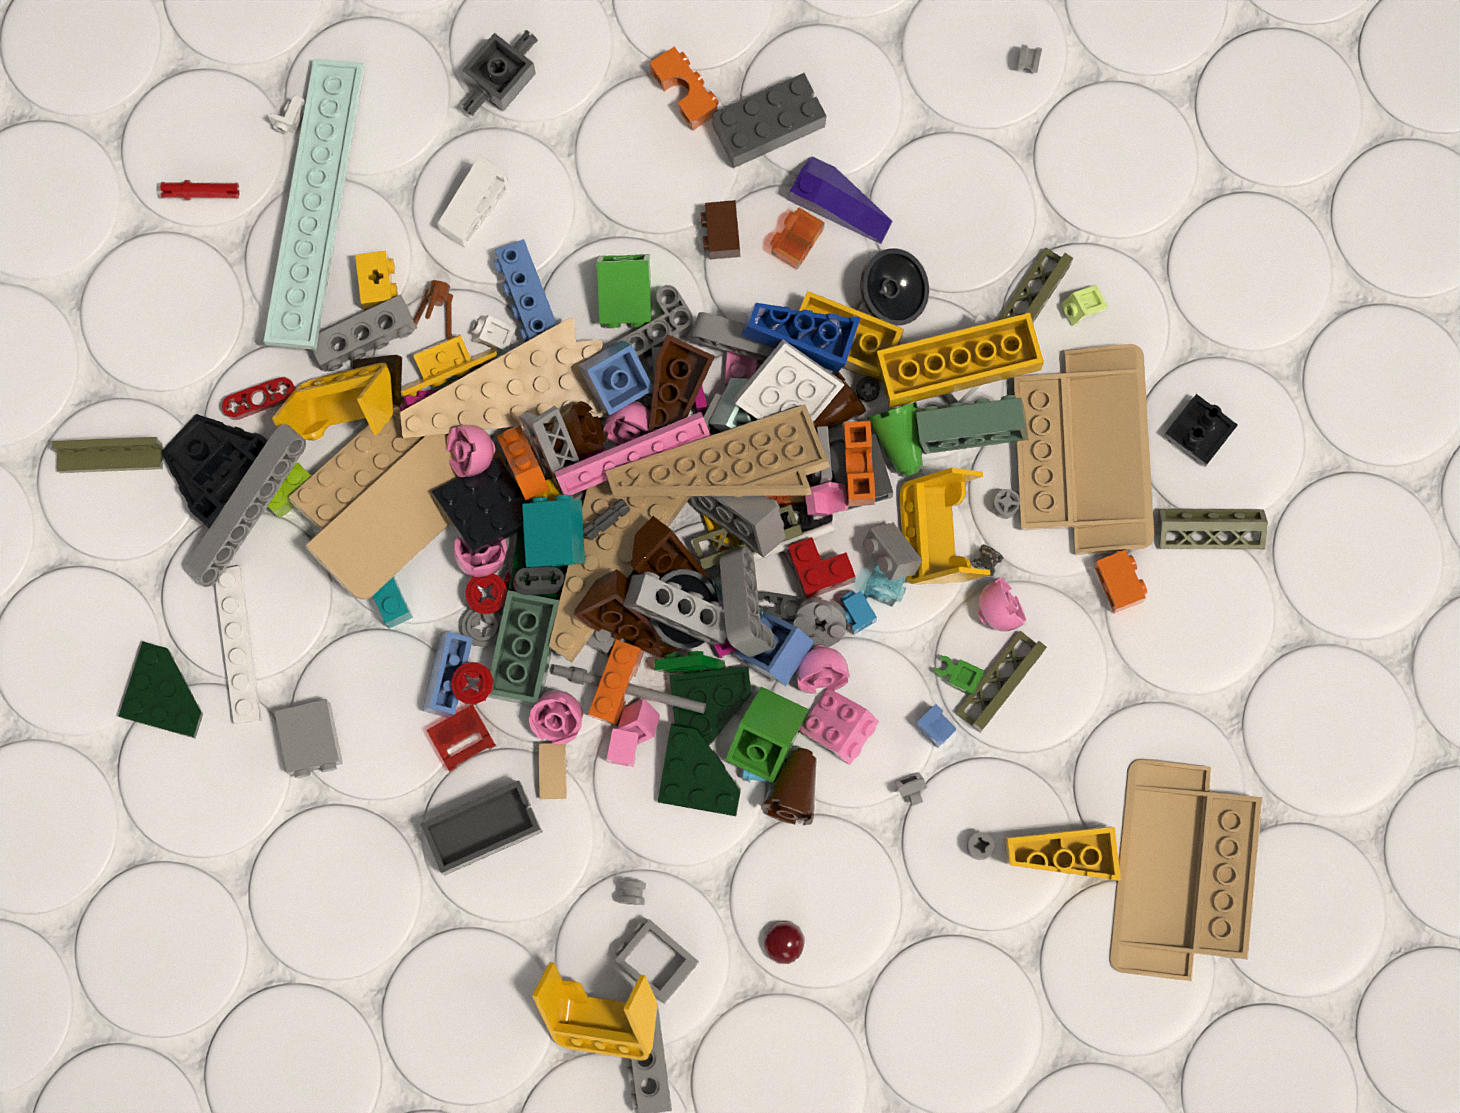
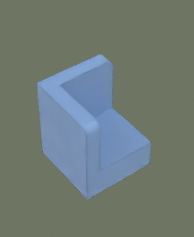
M937 704L916 723V726L937 748L956 731V727L943 715V710Z

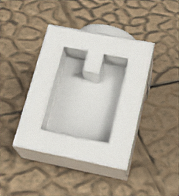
M294 95L291 102H288L284 108V117L270 113L269 119L274 125L273 128L282 133H288L289 131L296 134L303 120L306 103L304 98Z
M487 315L477 319L474 323L472 341L475 343L483 342L499 351L506 352L516 328Z

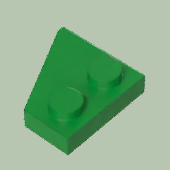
M690 651L688 656L680 657V654H665L664 659L654 660L655 671L663 673L701 672L702 669H725L724 660L705 656L703 651Z

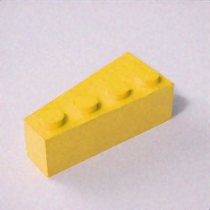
M1113 826L1004 837L1007 864L1010 866L1121 881L1116 833Z

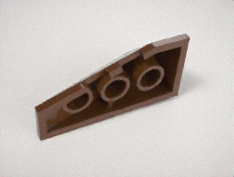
M667 334L656 358L649 433L688 417L715 358L714 355Z
M652 516L635 534L631 566L639 575L644 574V572H651L662 577L673 570L688 569L703 575L712 584L714 589L717 587L675 533L656 517Z
M618 569L596 579L574 610V615L590 628L596 631L604 629L611 632L612 637L617 640L625 638L632 641L636 647L659 658H663L665 654H671L680 650L668 646L656 636L648 616L623 606L631 580Z

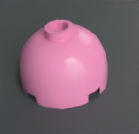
M632 402L617 412L608 415L603 430L608 432L607 438L619 446L649 433L651 411L640 402Z
M459 425L450 429L447 438V451H452L454 460H449V463L454 473L459 477H470L481 474L490 466L495 453V444L483 428L476 425Z
M457 537L454 543L456 563L462 571L474 577H484L496 573L502 567L507 553L505 539L471 556L459 537Z
M1002 577L991 582L983 589L979 597L981 609L977 613L984 625L989 623L995 630L1008 632L1024 625L1026 616L1017 596L1013 597L1009 592L1012 589L1011 586Z
M823 645L812 647L796 670L799 689L810 694H816V689L826 687V690L832 689L833 691L840 689L848 683V677H850L848 665L843 655L837 650Z
M560 690L549 691L541 695L532 706L529 724L531 730L539 739L543 740L545 738L552 741L551 744L555 745L566 744L578 735L582 726L583 711L580 703L568 692Z

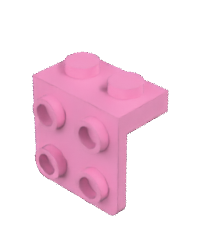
M827 689L802 725L801 732L830 749L842 761L851 765L853 760L859 756L868 737L875 732L879 721L868 709L832 689Z

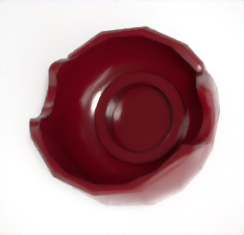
M779 921L768 929L764 939V949L768 957L778 964H790L799 959L805 944V937L800 927L791 921Z

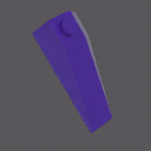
M813 156L801 169L790 190V202L879 244H882L892 224V220L836 167Z

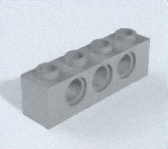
M400 294L320 332L317 349L313 350L324 372L327 370L335 371L343 366L342 363L348 360L361 359L366 355V352L374 348L382 349L389 345V341L397 337L405 338L413 333L412 330L416 329L417 326L406 302ZM385 320H392L393 324L390 328H381ZM369 331V336L365 340H358L360 332ZM346 342L343 350H334L337 343Z
M651 572L632 576L623 606L711 645L725 643L727 634L723 604L717 602L709 603L703 600L704 596L695 592L687 593L681 590L682 586L679 584L660 581V577ZM656 592L659 594V602L656 600ZM678 603L681 604V611H680V612H679V610H678ZM700 613H702V615H703V621H702V622H701V620H700Z
M657 1002L653 1049L651 1051L653 1062L650 1066L643 1067L639 1064L638 1060L631 1059L632 1066L627 1067L629 1083L635 1084L636 1094H631L633 1111L638 1110V1113L672 1111ZM647 1078L654 1079L657 1084L656 1091L652 1094H646L642 1090V1082Z

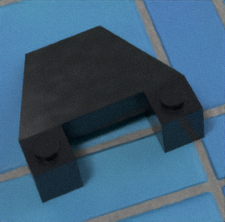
M196 414L162 450V455L179 485L178 488L188 503L187 506L190 512L207 528L210 529L223 509V504L233 494L268 440L261 434H253L244 431L242 428L231 427L223 422Z

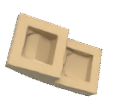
M539 742L540 799H566V744L555 745L551 744L552 742Z

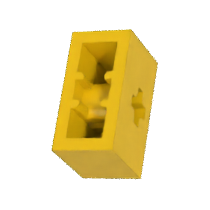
M386 250L355 255L360 300L364 311L398 296L397 284L392 283L391 274L395 273L393 258L389 259ZM376 277H381L379 284L374 283L376 282Z

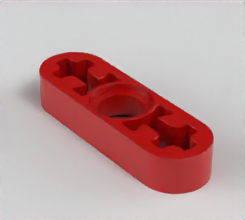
M279 377L227 396L222 402V410L228 418L239 420L284 404L296 387L289 378ZM284 384L286 387H290L286 390V395H282L281 392H277L281 390L280 385ZM271 388L273 393L277 392L273 394V396L275 397L274 400H272V397L267 389ZM257 392L266 394V400L261 405H255L252 402V397ZM244 397H246L247 402L251 406V408L247 409L246 405L244 404ZM232 402H236L238 405H241L238 407V412L234 413L232 410H228L232 407Z

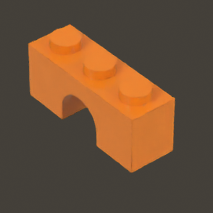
M674 46L649 62L650 72L664 91L675 85L683 86L689 91L688 95L678 102V110L692 130L712 119V114L718 111L717 105L719 102L712 91H706L701 75L697 71L693 73L689 67L690 61L684 52L679 53Z
M871 421L844 422L848 506L875 505Z
M521 426L510 428L504 433L497 435L525 500L550 490Z
M615 640L588 713L592 718L614 726L618 725L626 704L625 695L632 677L636 676L644 655L641 648Z

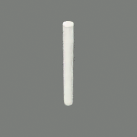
M830 522L803 532V535L783 541L764 558L785 551L789 545L813 537L814 540L835 532L834 526ZM752 552L754 562L763 559L758 553Z

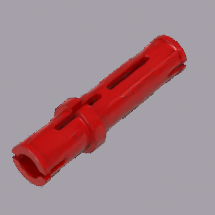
M184 180V183L161 182L160 191H163L161 192V198H184V200H190L191 198L239 199L240 195L238 182L191 183L190 180Z

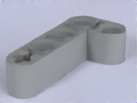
M665 285L657 291V305L662 316L619 340L629 344L635 342L642 343L644 345L643 349L635 351L640 361L652 355V347H662L667 334L680 339L691 332L693 328L692 313L674 286ZM667 295L675 298L671 304H665L661 300ZM683 316L688 319V322L685 325H677L675 320ZM658 329L666 332L662 338H655L652 334Z
M705 312L698 313L690 337L698 343L765 361L774 350V348L741 336L744 323Z
M743 547L720 557V572L726 634L730 644L748 657L774 649L776 646L774 634L768 626L760 621L755 562L751 551L747 547Z

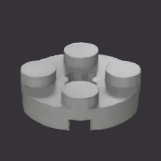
M813 597L799 605L794 617V626L798 627L814 641L812 647L817 645L832 646L838 643L845 635L847 616L844 609L836 601L830 599L829 602L821 600L822 597ZM815 619L825 620L826 623L824 626L815 625Z

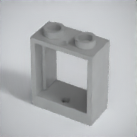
M649 919L647 923L641 921L632 932L635 937L629 944L623 942L617 949L615 955L618 957L615 959V962L638 980L641 974L625 960L650 930L657 934L686 959L660 991L648 981L653 994L665 1004L700 962Z

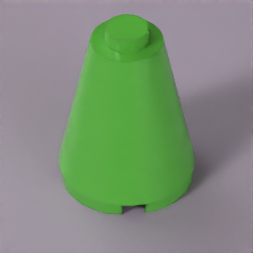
M917 402L867 417V420L871 421L873 432L876 433V437L898 473L903 472L905 477L918 473V467L923 466L916 414L918 412Z

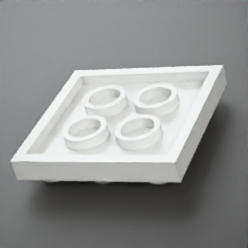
M782 340L733 400L736 405L758 420L805 404L812 422H814L841 390L844 383L785 340Z

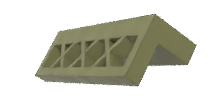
M1045 247L998 320L1018 316L1015 309L1016 302L1028 299L1029 308L1026 313H1030L1034 323L1070 268L1073 257L1066 253L1061 257ZM1047 256L1058 264L1053 271L1044 273L1042 262ZM1038 268H1039L1040 274L1035 275V273L1037 272V270H1038ZM1041 279L1043 284L1041 290L1030 294L1029 282ZM1012 310L1013 316H1008V314Z
M157 437L52 441V449L57 453V471L59 473L163 469V444Z
M791 504L780 508V514L788 512L792 524L791 527L784 529L786 538L783 541L803 535ZM724 528L692 539L703 569L720 564V557L737 549L747 547L751 553L755 551L742 541H740L739 545L733 547L724 543L723 541L728 533ZM723 534L721 540L713 538L715 536ZM711 539L719 543L713 554L703 556L699 542ZM721 545L728 547V549L719 551Z
M1159 509L1160 549H1265L1268 521L1264 509ZM1167 531H1179L1182 534L1176 541H1166ZM1197 531H1205L1208 534L1202 541H1195L1191 537ZM1223 531H1231L1235 535L1229 541H1221L1217 537ZM1250 531H1260L1259 541H1247L1244 536Z
M1019 631L982 678L974 695H969L955 714L981 733L1040 658L1047 646L1040 641L1034 642L1023 632ZM1020 639L1032 648L1028 655L1024 657H1016L1014 647ZM1011 652V653H1012V658H1007V659H1005V658L1008 656V654ZM1016 661H1022L1021 664L1017 667ZM1013 662V674L1010 677L1000 678L998 667L1001 663ZM995 672V673H996V678H995V679H990V677H991V676L993 675V673ZM1006 681V683L1001 688L1000 682ZM997 682L998 693L995 697L984 698L983 686L986 683ZM979 693L980 699L973 700L975 696ZM984 702H990L985 708ZM981 703L982 713L976 721L964 713L969 704Z

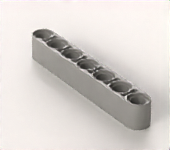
M281 425L273 432L186 564L187 572L203 587H210L218 581L304 452L307 444L306 440L289 425Z

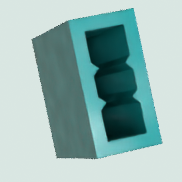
M571 495L555 496L556 501H548L547 497L532 498V503L522 504L526 567L585 564L582 500H573Z

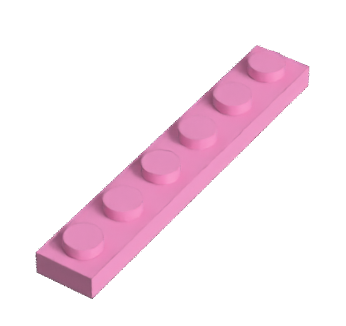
M699 412L555 472L563 494L573 495L607 481L608 478L605 472L607 470L711 435L702 413Z

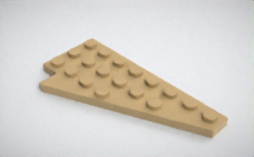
M568 318L401 411L402 438L449 434L450 429L459 425H476L484 430L523 426L519 416L527 411L535 416H539L551 407L556 406L562 415L579 401L586 402L592 407V410L589 412L593 417H608V414L599 409L578 367L579 364L603 351L602 339L576 342L574 319ZM554 417L550 418L543 424L553 423L555 421Z
M804 404L605 472L614 497L811 495L806 475L830 468L807 407Z
M608 480L587 488L582 507L583 527L588 523H594L593 520L609 507L612 509L614 507L613 504L619 499H623L626 502L630 511L623 517L620 515L618 517L619 520L604 532H598L599 536L595 539L589 540L584 534L585 564L568 565L549 647L571 663L574 661L595 631L574 615V610L596 579L616 569L631 580L632 576L636 574V571L631 566L635 534L652 516L669 527L691 496L614 497Z

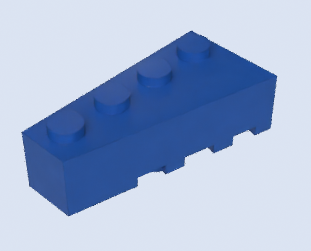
M755 303L748 311L741 336L774 349L782 340H785L823 368L838 373L846 364L861 317L851 316L848 318L841 317L839 314L813 313L811 310L803 309L799 311L789 309V307Z

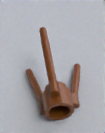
M432 280L429 289L425 291L423 301L413 320L417 326L427 304L425 318L429 319L434 305L443 306L445 302L447 340L452 336L453 294L449 293V284L443 281Z

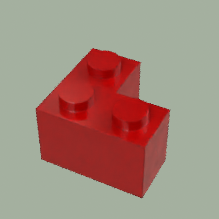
M813 537L788 546V555L805 598H813L855 582L856 576L847 552L821 561Z

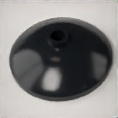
M898 248L885 249L874 254L865 264L860 280L861 296L866 308L873 317L895 326L906 325L916 320L927 305L929 298L928 277L922 264L911 253Z
M688 569L673 570L659 578L660 581L665 583L673 582L682 586L681 590L687 593L695 592L704 596L703 600L709 603H719L712 584L696 571ZM656 592V600L659 602V594ZM678 603V610H679V612L681 611V604H680V603ZM700 613L701 622L703 621L702 613ZM648 617L656 636L668 646L677 649H691L705 643L700 639Z

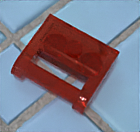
M474 705L468 706L427 730L449 772L457 769V765L487 748L490 750L496 747ZM477 733L481 734L482 740L453 756L449 755L447 750Z

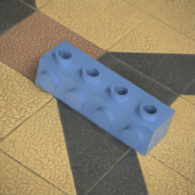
M523 239L496 249L498 258L493 261L498 274L504 273L506 281L502 282L507 297L513 296L515 304L511 305L516 320L521 319L524 327L520 328L524 342H527L556 326L557 323L525 240Z

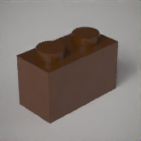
M736 200L705 203V212H701L702 227H707L708 236H703L704 252L709 251L710 260L740 257Z

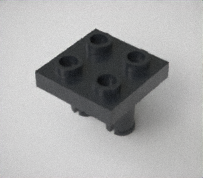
M1195 394L1164 436L1206 467L1238 424L1223 414L1219 406L1211 405L1198 394Z

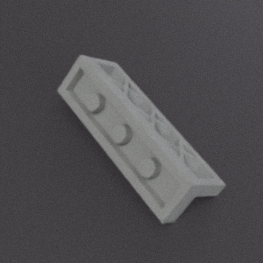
M556 406L551 407L539 416H535L527 411L519 417L546 480L551 479L559 492L564 495L555 472L563 468L565 459L571 460L572 464L580 461L560 411ZM554 417L555 424L552 432L546 431L543 423ZM557 438L563 439L564 442L561 453H556L553 449ZM587 489L571 495V498L573 500H582L585 498Z

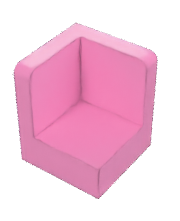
M827 482L810 487L812 494L805 495L808 515L824 517L848 510L845 484Z
M643 698L624 707L618 729L638 733V745L654 737L660 715Z
M613 728L607 754L608 763L634 767L638 733Z

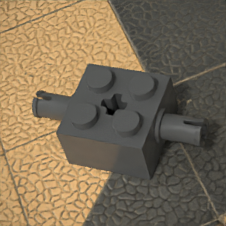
M525 30L513 46L494 33L462 69L465 82L475 89L465 102L461 104L465 112L469 111V115L474 116L475 112L486 100H490L504 111L536 74L534 63L525 57V54L537 43L538 39L533 34L529 35L530 31Z

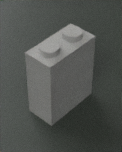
M327 699L274 711L286 772L289 775H295V778H304L311 775L310 771L320 769L321 772H330L337 769L336 765L343 764L331 703Z

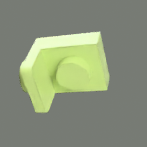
M1097 285L1073 292L1061 303L1064 313L1072 325H1076L1083 318L1103 312L1108 308Z

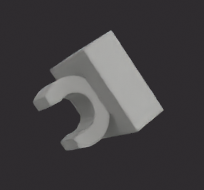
M920 773L895 781L899 794L902 797L908 795L912 805L923 802L919 791L926 789L927 786Z

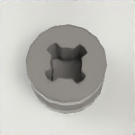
M1022 44L1017 69L1023 70L1027 68L1037 73L1042 48L1030 49L1027 45Z
M1010 489L999 491L993 501L994 513L1003 519L1013 517L1020 505L1018 494Z
M985 832L973 834L967 843L969 855L976 860L988 858L995 848L993 838Z
M620 881L619 887L622 891L618 897V903L630 905L645 904V899L642 895L646 889V883Z

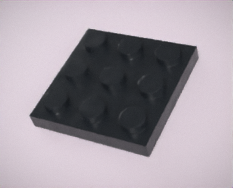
M499 458L492 460L490 466L481 474L470 477H458L431 491L432 499L471 556L524 530L522 504L530 502L528 499L525 500L521 489Z

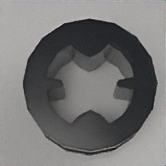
M867 376L859 380L856 388L857 396L864 402L874 401L880 391L878 381L873 377ZM865 384L875 387L871 395H866V391L862 393L861 389H864Z

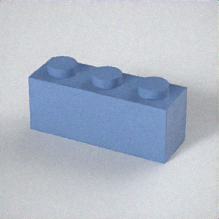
M449 631L440 635L423 705V712L446 718L455 715L458 699L452 691L451 681L455 671L468 662L473 638Z

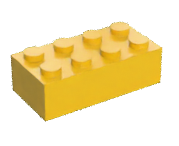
M807 291L799 311L804 309L811 310L813 313H832L848 318L851 316L861 317L843 368L863 376L873 377L882 383L876 362V353L878 350L898 346L903 337L904 329Z

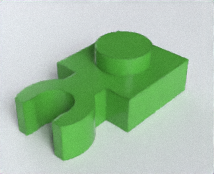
M941 656V662L946 663L948 667L945 670L935 668V674L941 678L951 677L949 680L950 686L973 696L985 674L984 670L961 659L956 666L949 657Z

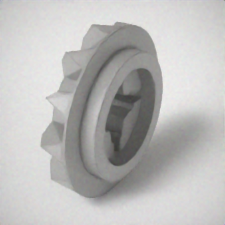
M470 609L462 621L463 634L473 638L472 644L474 646L487 647L495 644L502 616L498 611L491 614H481ZM482 616L486 624L494 625L486 629L485 637H483L480 629L472 628L480 625Z

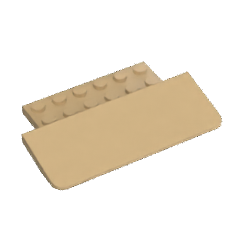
M1134 344L1066 350V373L1014 377L1015 396L1022 399L1029 440L1017 442L1021 530L1074 528L1075 555L1138 550L1150 546L1154 540L1145 366L1142 349Z
M401 396V405H406L404 398ZM399 407L393 408L391 420L385 424L379 434L373 435L368 425L289 496V502L321 530L306 545L307 550L354 597L362 600L371 598L450 524L431 497L432 490L459 477L454 473L449 463V460H454L452 451H447L448 434L402 438L401 410ZM495 449L492 460L499 458L506 468L504 457Z
M1142 759L1131 764L1128 772L1119 864L1121 881H1118L1110 956L1111 965L1115 970L1127 974L1192 982L1195 954L1248 960L1262 797L1210 792L1211 767Z

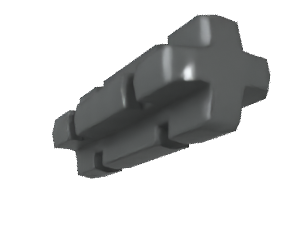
M623 499L615 502L612 509L609 507L593 520L594 523H588L583 527V533L589 540L595 539L599 536L598 532H604L619 520L618 517L620 515L623 517L630 511L629 506Z

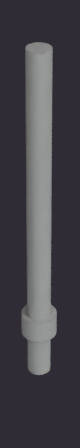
M555 665L553 669V675L572 679L573 683L581 685L587 683L599 686L602 676L587 673L586 669L578 667L572 669ZM629 684L626 694L702 714H704L706 709V703Z

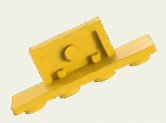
M461 334L416 352L413 356L423 378L401 386L402 396H416L418 391H423L422 388L431 384L432 387L440 386L447 382L446 378L456 375V377L466 375L471 371L470 368L476 365L482 367L493 361V358L498 356L495 348H491L470 357Z

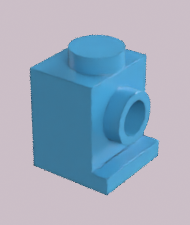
M851 591L840 598L847 616V623H853L851 627L853 635L877 621V616L862 591L856 594L854 591Z

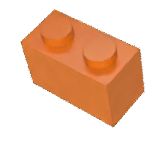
M1126 550L1095 562L1094 568L1113 613L1144 602L1146 599L1145 594L1148 593L1146 585L1142 579H1138L1135 572L1137 570L1135 559L1132 555L1128 556Z

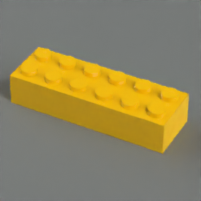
M1030 313L878 350L876 353V362L889 408L1040 371L1044 364Z

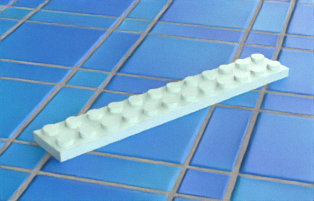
M313 59L263 342L265 345L317 349L365 68L363 63Z

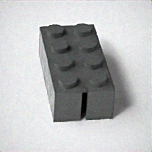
M802 73L713 113L712 126L735 168L824 128L827 116L817 96L814 97V90L805 73Z
M516 781L421 823L426 839L443 875L446 876L543 833L534 810L531 807L527 809L531 804L520 781Z

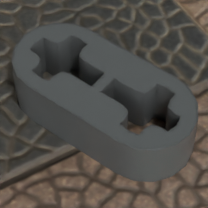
M556 567L523 568L517 571L513 580V587L522 595L553 594L561 589L564 575ZM548 576H552V579L556 581L555 584H551V581L547 580ZM523 577L530 582L529 586H526L525 582L521 581Z

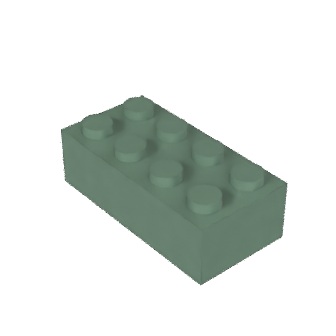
M1007 395L1001 397L999 401L991 402L990 399H979L974 401L975 404L970 405L957 402L949 404L948 408L938 409L937 406L924 407L922 411L916 412L919 440L925 454L1029 440L1025 408L1021 397L1016 398L1015 395Z
M508 590L490 669L494 679L493 692L489 694L488 698L533 706L539 697L543 695L552 655L549 643L560 600L535 595H522Z

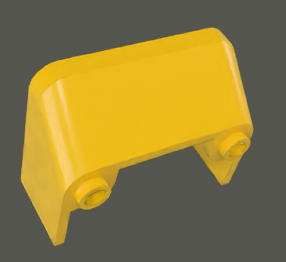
M377 363L309 379L301 383L272 417L277 428L287 424L305 440L310 439L314 441L323 437L324 432L329 426L366 418L373 435H377L385 424L391 420L390 418L393 415L390 371L386 363Z
M949 468L906 481L901 486L899 498L902 534L922 559L916 574L905 577L909 583L919 585L959 583L990 575V570L971 568L967 557L955 555L952 507L961 504L965 498V482L983 477V472Z
M549 962L532 997L555 1043L571 1050L636 1060L648 1059L653 1049L657 1001L645 975L639 976L627 1002L588 997L579 982L562 980L555 963Z

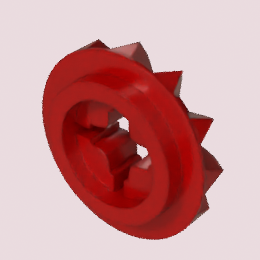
M494 573L484 577H472L465 591L467 603L478 613H496L504 606L506 601L507 587L505 582ZM494 584L491 593L496 599L486 598L482 600L483 594L477 587L480 586L487 589Z
M469 662L463 664L455 671L451 687L459 701L464 704L476 705L486 701L489 694L493 692L494 679L491 671L486 666L477 662ZM467 675L474 680L479 678L480 681L477 682L479 691L472 688L467 690V687L470 685L469 679L466 677Z

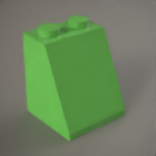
M650 254L599 256L597 260L600 324H605L606 328H619L621 323H631L632 327H643L647 322H651Z
M761 687L740 722L725 760L774 783L801 730L809 709Z

